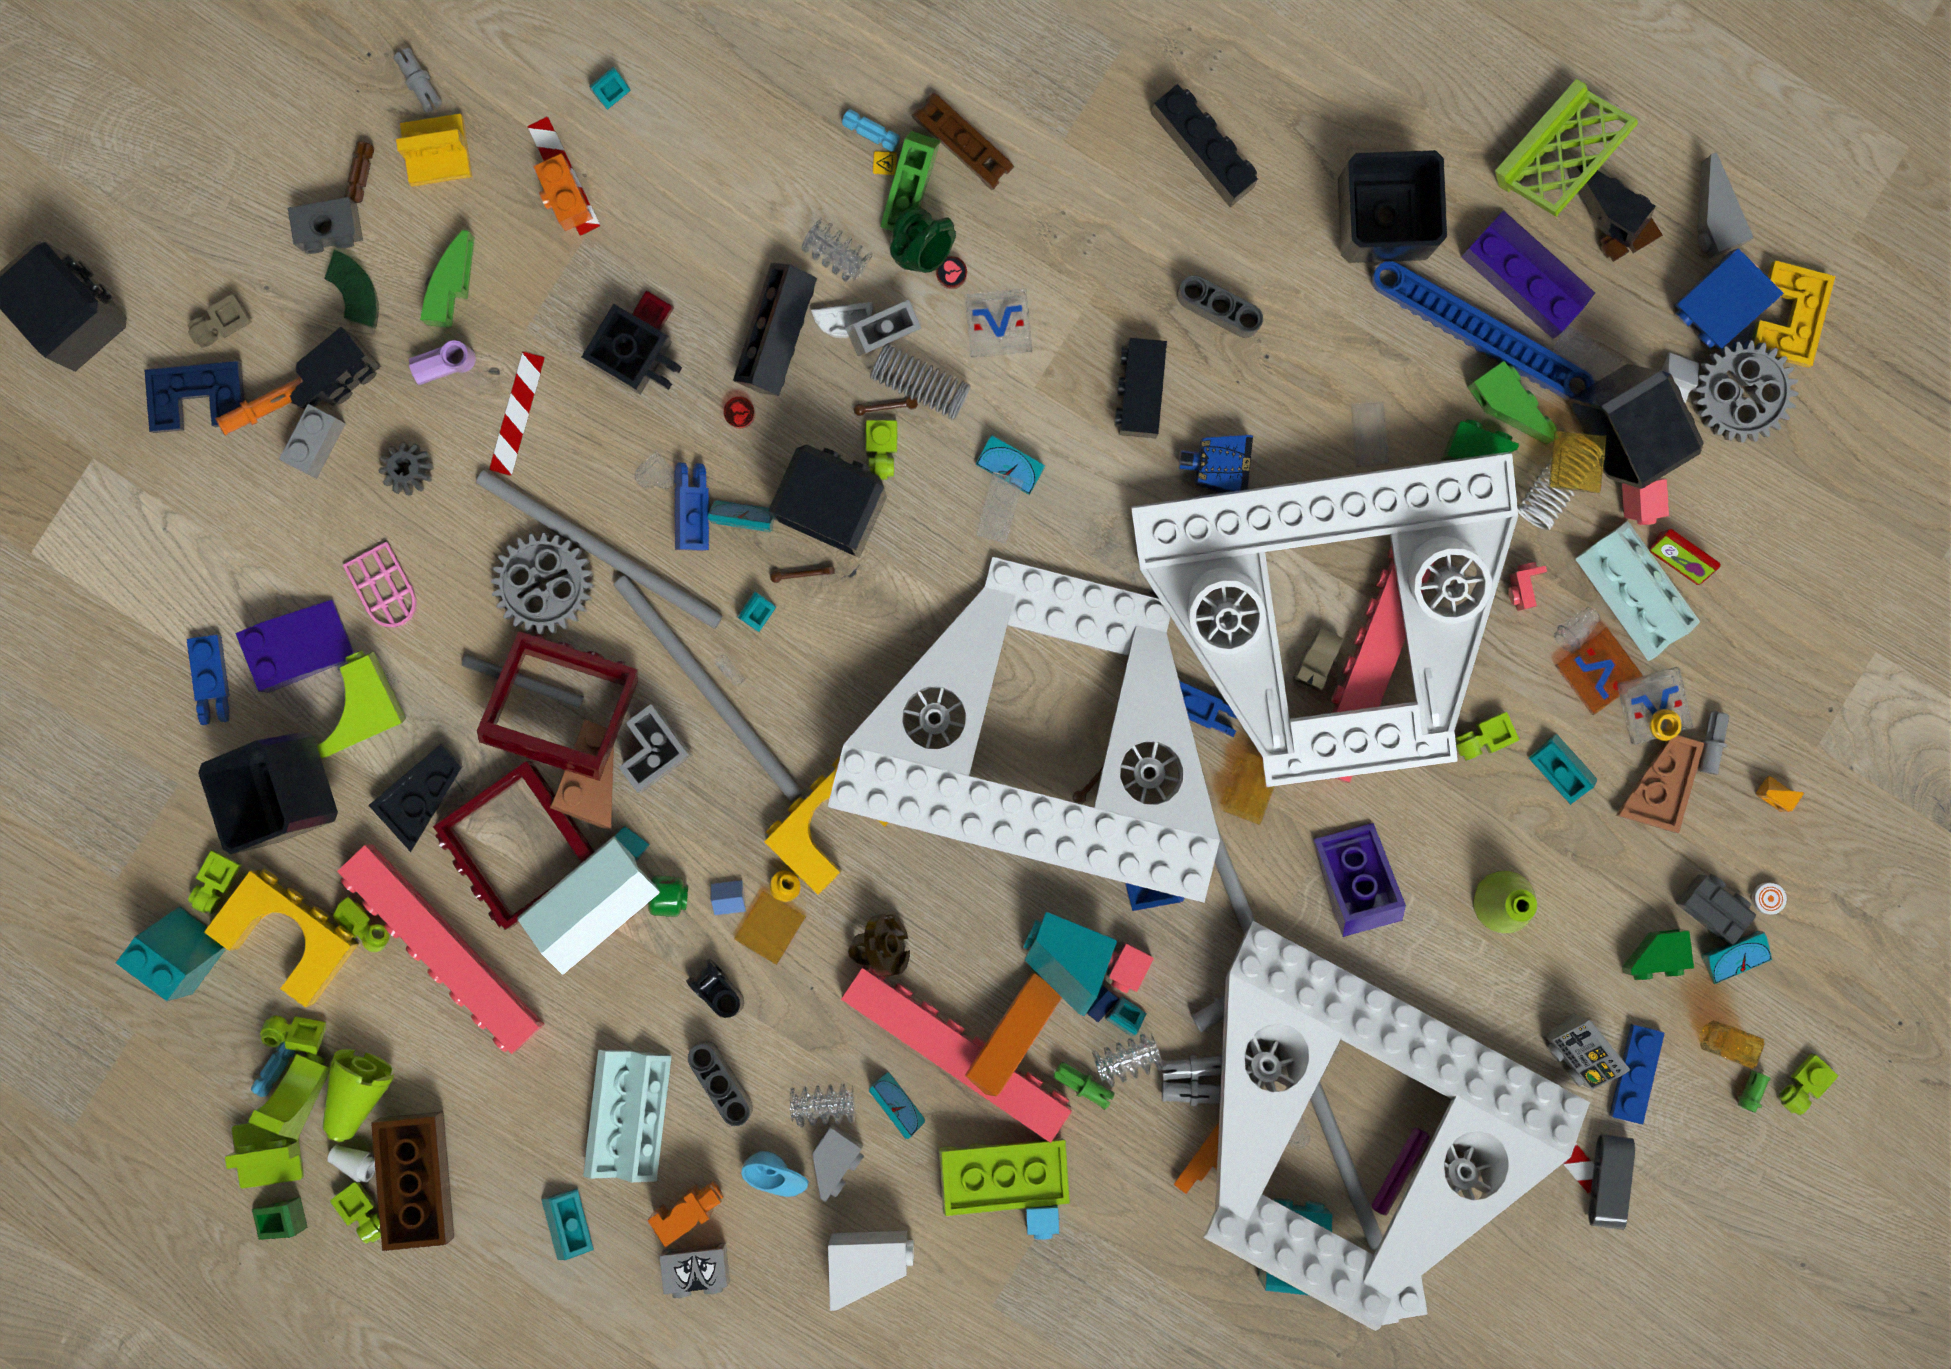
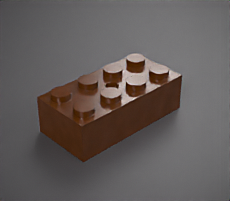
M444 1112L381 1117L371 1123L382 1251L447 1245L454 1238ZM412 1175H414L417 1178L418 1184L412 1181Z

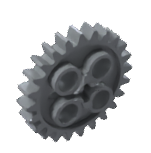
M1746 341L1744 348L1740 342H1733L1732 351L1727 346H1724L1721 349L1722 356L1716 353L1709 355L1713 362L1712 365L1707 363L1701 364L1706 374L1698 375V380L1702 382V385L1692 391L1701 393V398L1694 400L1693 404L1703 405V409L1697 413V416L1709 417L1705 421L1704 426L1711 427L1716 425L1713 434L1720 435L1725 431V440L1731 441L1736 435L1737 441L1742 443L1745 442L1748 434L1749 439L1756 442L1758 441V432L1763 437H1770L1769 427L1780 430L1781 426L1778 420L1790 419L1784 411L1786 408L1796 407L1795 404L1789 401V398L1799 395L1798 392L1790 390V386L1796 384L1798 379L1788 378L1794 367L1784 368L1782 366L1786 362L1787 357L1775 358L1778 351L1777 348H1771L1765 352L1766 343H1759L1754 349L1753 341ZM1746 361H1749L1753 366V372L1748 378L1744 377L1741 372L1742 365ZM1728 370L1732 372V375L1736 379L1737 383L1728 377ZM1725 382L1729 387V393L1726 398L1721 399L1717 394V388L1721 383ZM1767 384L1773 388V396L1768 401L1762 397V389ZM1741 386H1749V387H1750V388L1747 390V394H1748L1751 398H1749V397H1741V395H1742L1743 392H1744V390L1741 388ZM1755 402H1757L1764 408L1763 413L1759 412V409ZM1745 405L1749 409V417L1746 421L1741 422L1737 413L1740 407Z
M542 533L540 541L537 540L534 534H529V543L527 544L524 540L518 538V549L507 546L510 553L508 558L499 555L498 558L504 563L503 567H493V570L500 574V578L492 579L491 583L499 585L500 589L494 591L492 596L502 597V600L496 607L499 609L508 608L503 617L510 619L515 616L516 618L513 623L515 627H520L525 622V631L529 633L533 630L534 626H536L537 632L540 635L544 634L546 626H548L553 634L557 632V624H560L564 629H568L567 619L570 618L578 622L579 619L575 612L577 610L587 612L582 602L583 600L592 601L593 599L585 594L586 589L595 588L594 584L586 582V578L591 577L594 573L583 569L588 565L589 560H578L582 550L577 548L570 551L572 547L571 541L567 540L561 546V537L559 535H555L550 542L547 533ZM548 555H554L557 559L555 568L545 571L543 568L544 558ZM526 569L529 574L528 581L524 585H517L515 581L516 573L519 570ZM567 569L568 573L565 576L547 582V589L545 591L535 588L524 597H518L520 592L538 586L540 584L539 578L543 577L549 580ZM568 582L571 586V593L568 597L561 599L557 595V588L561 583ZM534 597H541L543 600L542 609L537 613H532L529 608L530 601Z

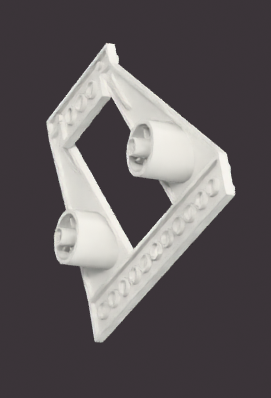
M1511 452L1131 506L1140 570L1262 755L1266 787L1458 761L1454 730L1518 519ZM1390 534L1416 702L1289 719L1265 552ZM1450 555H1463L1467 557L1459 568L1451 566ZM1445 557V567L1437 570L1431 566L1437 559ZM1473 561L1476 568V576L1465 577L1463 572ZM1427 568L1435 573L1434 582L1422 583V577ZM1455 579V582L1451 586H1446L1450 584L1451 580ZM1476 582L1472 594L1470 595L1468 593L1467 583ZM1225 587H1237L1242 591L1233 599L1226 597ZM1222 588L1223 598L1214 602L1206 596L1211 591ZM1435 588L1438 594L1430 603L1426 602L1421 590ZM1248 593L1256 601V606L1242 609L1239 602ZM1465 596L1467 597L1462 604H1455V601L1462 600ZM1443 597H1446L1450 600L1451 608L1436 607V605ZM1202 599L1212 606L1211 613L1196 615L1197 608ZM1224 612H1231L1229 617H1223ZM1255 613L1249 627L1241 622L1242 615ZM1212 619L1215 625L1207 633L1197 621ZM1239 627L1245 630L1241 635L1231 636V633L1235 632ZM1219 629L1228 634V639L1216 638L1214 634Z
M992 557L983 590L843 744L828 803L829 808L1203 903L1205 902L1220 842L1167 637L1171 616L1160 599ZM1007 626L1128 656L1094 808L969 776ZM930 688L940 689L937 703L928 704L921 692ZM946 690L954 694L960 702L946 709L945 706L940 704L943 691ZM918 694L925 707L920 713L906 710L910 700ZM963 705L966 713L965 725L950 721L949 712ZM934 712L938 713L941 717V721L936 725L931 724L928 720L929 715H932ZM905 713L919 716L920 726L907 733L904 725ZM949 724L964 728L960 737L952 744L944 732ZM923 728L929 733L926 748L916 744L909 736ZM942 733L949 746L941 749H929L932 735ZM1143 742L1154 743L1151 758L1146 757L1142 759L1135 745ZM1158 744L1167 748L1173 757L1163 763L1155 759ZM1131 748L1139 760L1135 767L1121 764L1125 754ZM1173 760H1176L1178 766V779L1165 775L1164 766ZM1152 767L1155 776L1150 779L1145 778V768ZM1121 768L1134 771L1133 776L1135 779L1124 786L1120 778ZM1164 779L1177 782L1173 792L1168 797H1165L1159 787ZM1138 783L1139 786L1143 787L1140 801L1133 799L1125 789ZM1147 788H1156L1162 801L1154 804H1144Z
M1253 921L1245 933L1227 973L1225 982L1215 1211L1203 1238L1377 1331L1381 1328L1392 1298L1571 1157L1590 1102ZM1340 1040L1452 1099L1374 1255L1262 1195ZM1259 1044L1269 1047V1051L1262 1052ZM1247 1045L1251 1047L1254 1055L1253 1058L1245 1054ZM1274 1052H1276L1283 1061H1279L1278 1058L1275 1055H1273ZM1286 1066L1288 1077L1281 1074V1067ZM1274 1081L1287 1087L1286 1090L1277 1092ZM1455 1150L1465 1153L1464 1157L1458 1158ZM1446 1154H1447V1157H1448V1159H1449L1450 1164H1447V1163L1444 1162V1161H1445V1158H1446ZM1470 1159L1474 1160V1162H1475L1476 1165L1478 1166L1477 1168H1476L1475 1165L1470 1161ZM1478 1172H1481L1483 1183L1478 1180ZM1472 1187L1482 1192L1479 1200H1475L1471 1190ZM1462 1190L1464 1198L1458 1195L1459 1191Z

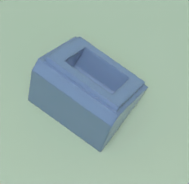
M743 880L711 884V903L714 915L746 912Z

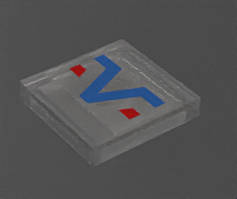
M1026 289L965 294L971 358L1032 352Z
M1669 668L1617 684L1631 744L1637 745L1657 739L1650 732L1649 722L1653 714L1661 709H1669L1678 714L1681 720V731L1694 728L1680 668ZM1666 719L1661 722L1660 728L1662 730L1667 727L1668 722Z

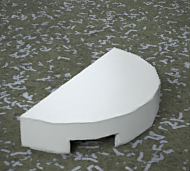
M873 302L813 309L811 311L815 323L824 333L835 338H849L846 327L872 316Z

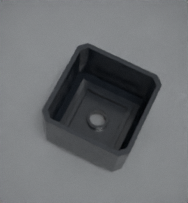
M1436 150L1355 153L1347 162L1338 177L1341 256L1348 263L1427 260L1447 238L1444 158ZM1382 208L1389 209L1394 216L1393 222L1388 224L1382 223L1377 216L1378 210Z
M34 241L0 271V310L42 356L75 372L126 328L127 320L126 315L112 301L115 298L113 294L103 284L100 283L98 285L92 278L94 273L81 260L78 262L69 253L65 254L47 242Z
M1626 364L1569 398V404L1585 437L1601 449L1602 455L1598 459V463L1603 473L1611 480L1643 489L1701 454L1704 442L1671 373Z
M807 444L796 448L768 512L775 521L860 558L887 498L880 476L873 474L870 471V467L853 460L852 464L844 461L841 458V454L824 447L823 451Z
M307 731L256 740L205 761L200 765L198 774L222 849L230 855L280 843L336 820L338 810L314 736Z

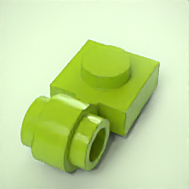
M866 420V453H877L875 458H869L870 471L880 476L881 480H888V477H894V458H888L887 453H897L898 422L892 420Z
M1502 712L1476 724L1480 735H1474L1471 730L1455 737L1457 741L1456 749L1459 756H1463L1465 761L1483 754L1481 748L1484 747V744L1488 753H1493L1520 740L1507 712Z
M211 850L196 876V879L205 883L203 887L197 885L188 898L192 908L202 913H213L221 899L215 890L227 893L242 865L215 850Z
M349 897L338 904L333 918L352 933L354 939L358 936L362 940V945L370 952L382 951L390 937L385 927L380 924L369 925L370 918L367 916L365 909L360 904L354 903Z
M274 1015L265 1020L260 1031L261 1041L266 1046L277 1047L285 1040V1049L317 1055L326 1031V1022L295 1016L290 1025L285 1018Z
M1811 1053L1791 1075L1798 1085L1795 1087L1793 1084H1790L1780 1092L1781 1104L1790 1113L1802 1115L1812 1104L1808 1094L1813 1098L1819 1099L1839 1075L1816 1054Z
M355 1181L330 1200V1203L347 1226H350L355 1221L359 1222L356 1232L364 1243L368 1244L370 1241L374 1243L381 1238L379 1213L375 1215H369L368 1213L376 1204L360 1182Z

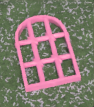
M388 542L368 552H364L343 565L365 607V611L374 622L384 627L395 628L404 625L412 618L417 604L415 592ZM385 547L395 565L388 569L385 568L377 551ZM373 554L380 567V573L373 577L369 575L362 559ZM358 563L365 576V581L357 584L349 569V566ZM398 569L407 586L406 589L399 593L390 577L392 576L390 573ZM383 576L393 592L391 593L393 596L384 601L375 586V581ZM368 584L378 600L376 601L377 604L371 608L360 590ZM409 592L412 598L410 612L402 600L404 599L403 596ZM396 599L406 616L405 619L398 623L394 622L387 608L389 607L387 604ZM382 608L390 624L381 622L372 612Z

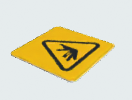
M875 151L873 174L895 175L897 153Z

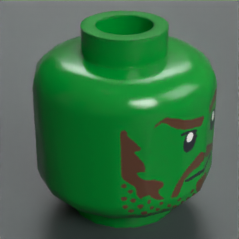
M653 876L651 881L656 885L660 893L647 903L649 913L653 916H679L681 910H686L688 885H684L680 877Z

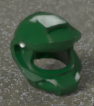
M911 207L904 210L896 218L889 242L892 258L904 270L930 273L938 269L948 257L955 241L956 231L954 223L949 217L933 221L931 214L922 207Z

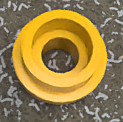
M1661 709L1651 717L1649 729L1655 738L1668 741L1680 733L1681 720L1676 712L1669 709ZM1666 719L1668 722L1667 727L1662 730L1660 728L1661 722Z
M785 870L773 875L769 884L772 896L782 902L794 900L799 895L801 889L797 876ZM782 881L787 882L790 886V889H785L782 885Z

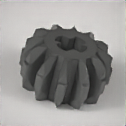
M401 442L399 451L395 447L390 446L388 450L392 456L390 458L381 456L380 458L381 461L387 464L386 467L379 468L380 474L387 475L383 480V484L385 486L393 485L392 491L396 494L404 490L406 495L411 496L413 494V486L422 492L424 486L421 481H432V477L425 474V471L434 469L433 464L426 462L430 457L429 453L426 451L420 452V446L415 443L409 448L407 443ZM404 463L409 464L408 469L410 473L407 475L402 473L404 471Z

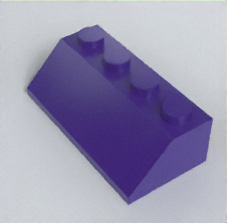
M1504 210L1461 256L1552 339L1556 338L1568 327L1595 294L1587 284Z

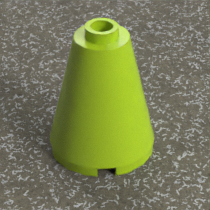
M1497 871L1487 875L1478 883L1473 900V908L1477 918L1485 927L1498 933H1513L1521 930L1531 921L1537 911V899L1532 885L1526 878L1512 871Z
M343 1049L335 1052L333 1055L322 1126L323 1130L327 1133V1137L331 1140L343 1142L344 1140L351 1139L393 1081L394 1074L391 1075L393 1070L391 1065L373 1054L365 1052L364 1057L354 1055L355 1050Z

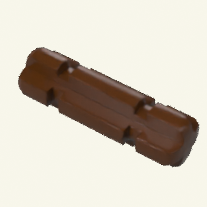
M358 141L354 150L356 157L352 159L347 181L350 182V185L346 186L344 197H350L355 203L363 201L365 191H362V188L366 187L371 166L369 159H372L374 153V146L372 144Z

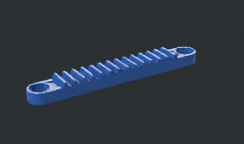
M1385 261L1374 270L1371 280L1377 292L1396 302L1401 308L1410 310L1413 315H1418L1422 320L1431 322L1434 327H1439L1445 333L1452 334L1455 339L1464 341L1468 346H1473L1476 351L1485 353L1489 358H1494L1497 363L1500 364L1505 361L1508 366L1512 365L1520 376L1529 378L1532 383L1539 384L1541 388L1548 389L1569 401V398L1576 395L1569 388L1571 379L1579 378L1583 380L1585 389L1594 384L1592 375L1584 369L1393 261ZM1384 270L1394 272L1396 283L1392 286L1382 284L1380 273Z

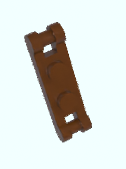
M932 92L926 99V105L922 109L918 108L911 115L912 118L936 139L941 140L940 143L977 175L989 189L994 190L999 184L998 180L1004 173L1008 174L1014 168L1013 164L945 101ZM937 111L942 116L937 122H934L930 117ZM989 159L996 164L990 171L983 166Z

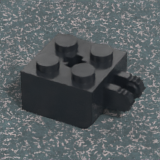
M614 303L581 356L588 365L641 395L649 380L667 390L672 386V383L667 378L655 373L660 363L672 372L679 373L682 369L679 364L664 356L672 344V341L666 334ZM632 344L633 351L630 354L624 355L621 351L623 346L629 348V345Z
M340 327L297 362L296 372L303 382L293 392H290L291 403L303 408V410L306 409L308 404L316 406L322 400L332 406L336 403L338 405L342 404L352 396L353 393L351 391L359 384L364 385L370 382L377 374L375 371L381 366L358 338L343 327Z

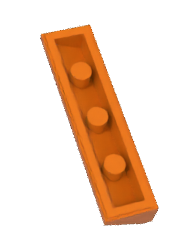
M1031 973L965 1076L985 1095L998 1096L1062 997L1044 979L1035 973Z

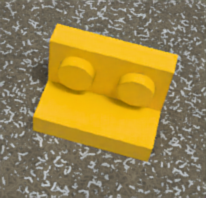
M461 113L400 123L402 138L396 139L397 151L405 159L408 182L411 187L473 177L464 118Z

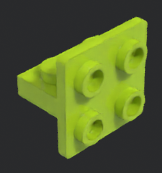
M251 1123L232 1127L235 1152L225 1156L226 1169L237 1168L241 1189L296 1181L304 1177L299 1138L294 1139L281 1136Z

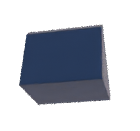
M1102 984L1098 996L1087 1014L1096 1022H1099L1119 999Z

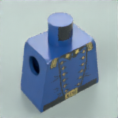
M1253 435L1202 438L1199 444V452L1181 450L1179 469L1196 471L1195 485L1220 493L1247 490Z

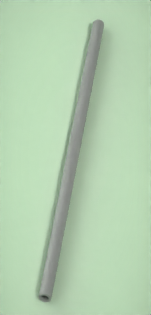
M1218 830L1220 842L1215 864L1245 936L1249 925L1255 919ZM1319 1081L1310 1100L1370 1249L1375 1250L1378 1248L1383 1236Z

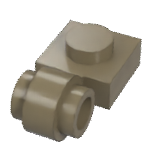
M232 293L206 309L211 317L210 320H206L205 317H199L188 324L190 329L188 333L195 344L205 348L217 341V330L221 336L226 338L252 323L236 295Z

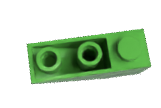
M1505 361L1467 387L1485 413L1546 445L1558 438L1555 433L1557 429L1553 421L1548 416L1544 417L1537 408L1539 403L1536 397L1529 390L1525 391L1519 382L1521 380L1519 373L1512 365L1508 366Z

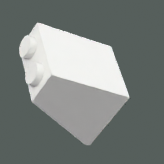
M907 1231L831 1234L828 1244L830 1311L838 1310L907 1275L908 1266H913L914 1240L907 1239Z

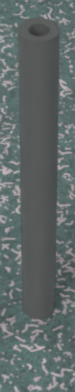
M467 654L462 661L463 667L497 679L503 667ZM520 673L517 674L514 682L516 686L578 708L581 707L584 696Z

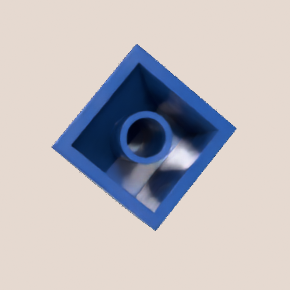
M1738 248L1729 251L1674 304L1678 309L1675 315L1687 327L1693 324L1700 331L1697 337L1708 348L1711 349L1715 346L1717 349H1722L1784 293Z

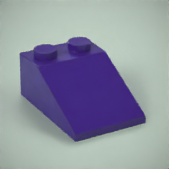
M334 600L282 615L235 633L258 692H274L347 662L345 657L354 653Z
M1374 823L1314 839L1331 907L1342 937L1403 921L1406 904Z

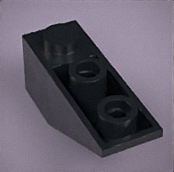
M1583 165L1571 167L1568 175L1569 178L1579 177L1583 173ZM1598 170L1579 191L1580 196L1602 232L1630 248L1649 223L1656 207L1646 196L1632 192L1624 187L1623 183L1618 179L1609 178Z

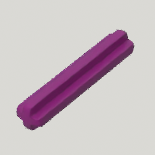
M1415 1127L1371 1204L1372 1209L1379 1214L1388 1215L1430 1138L1429 1134Z

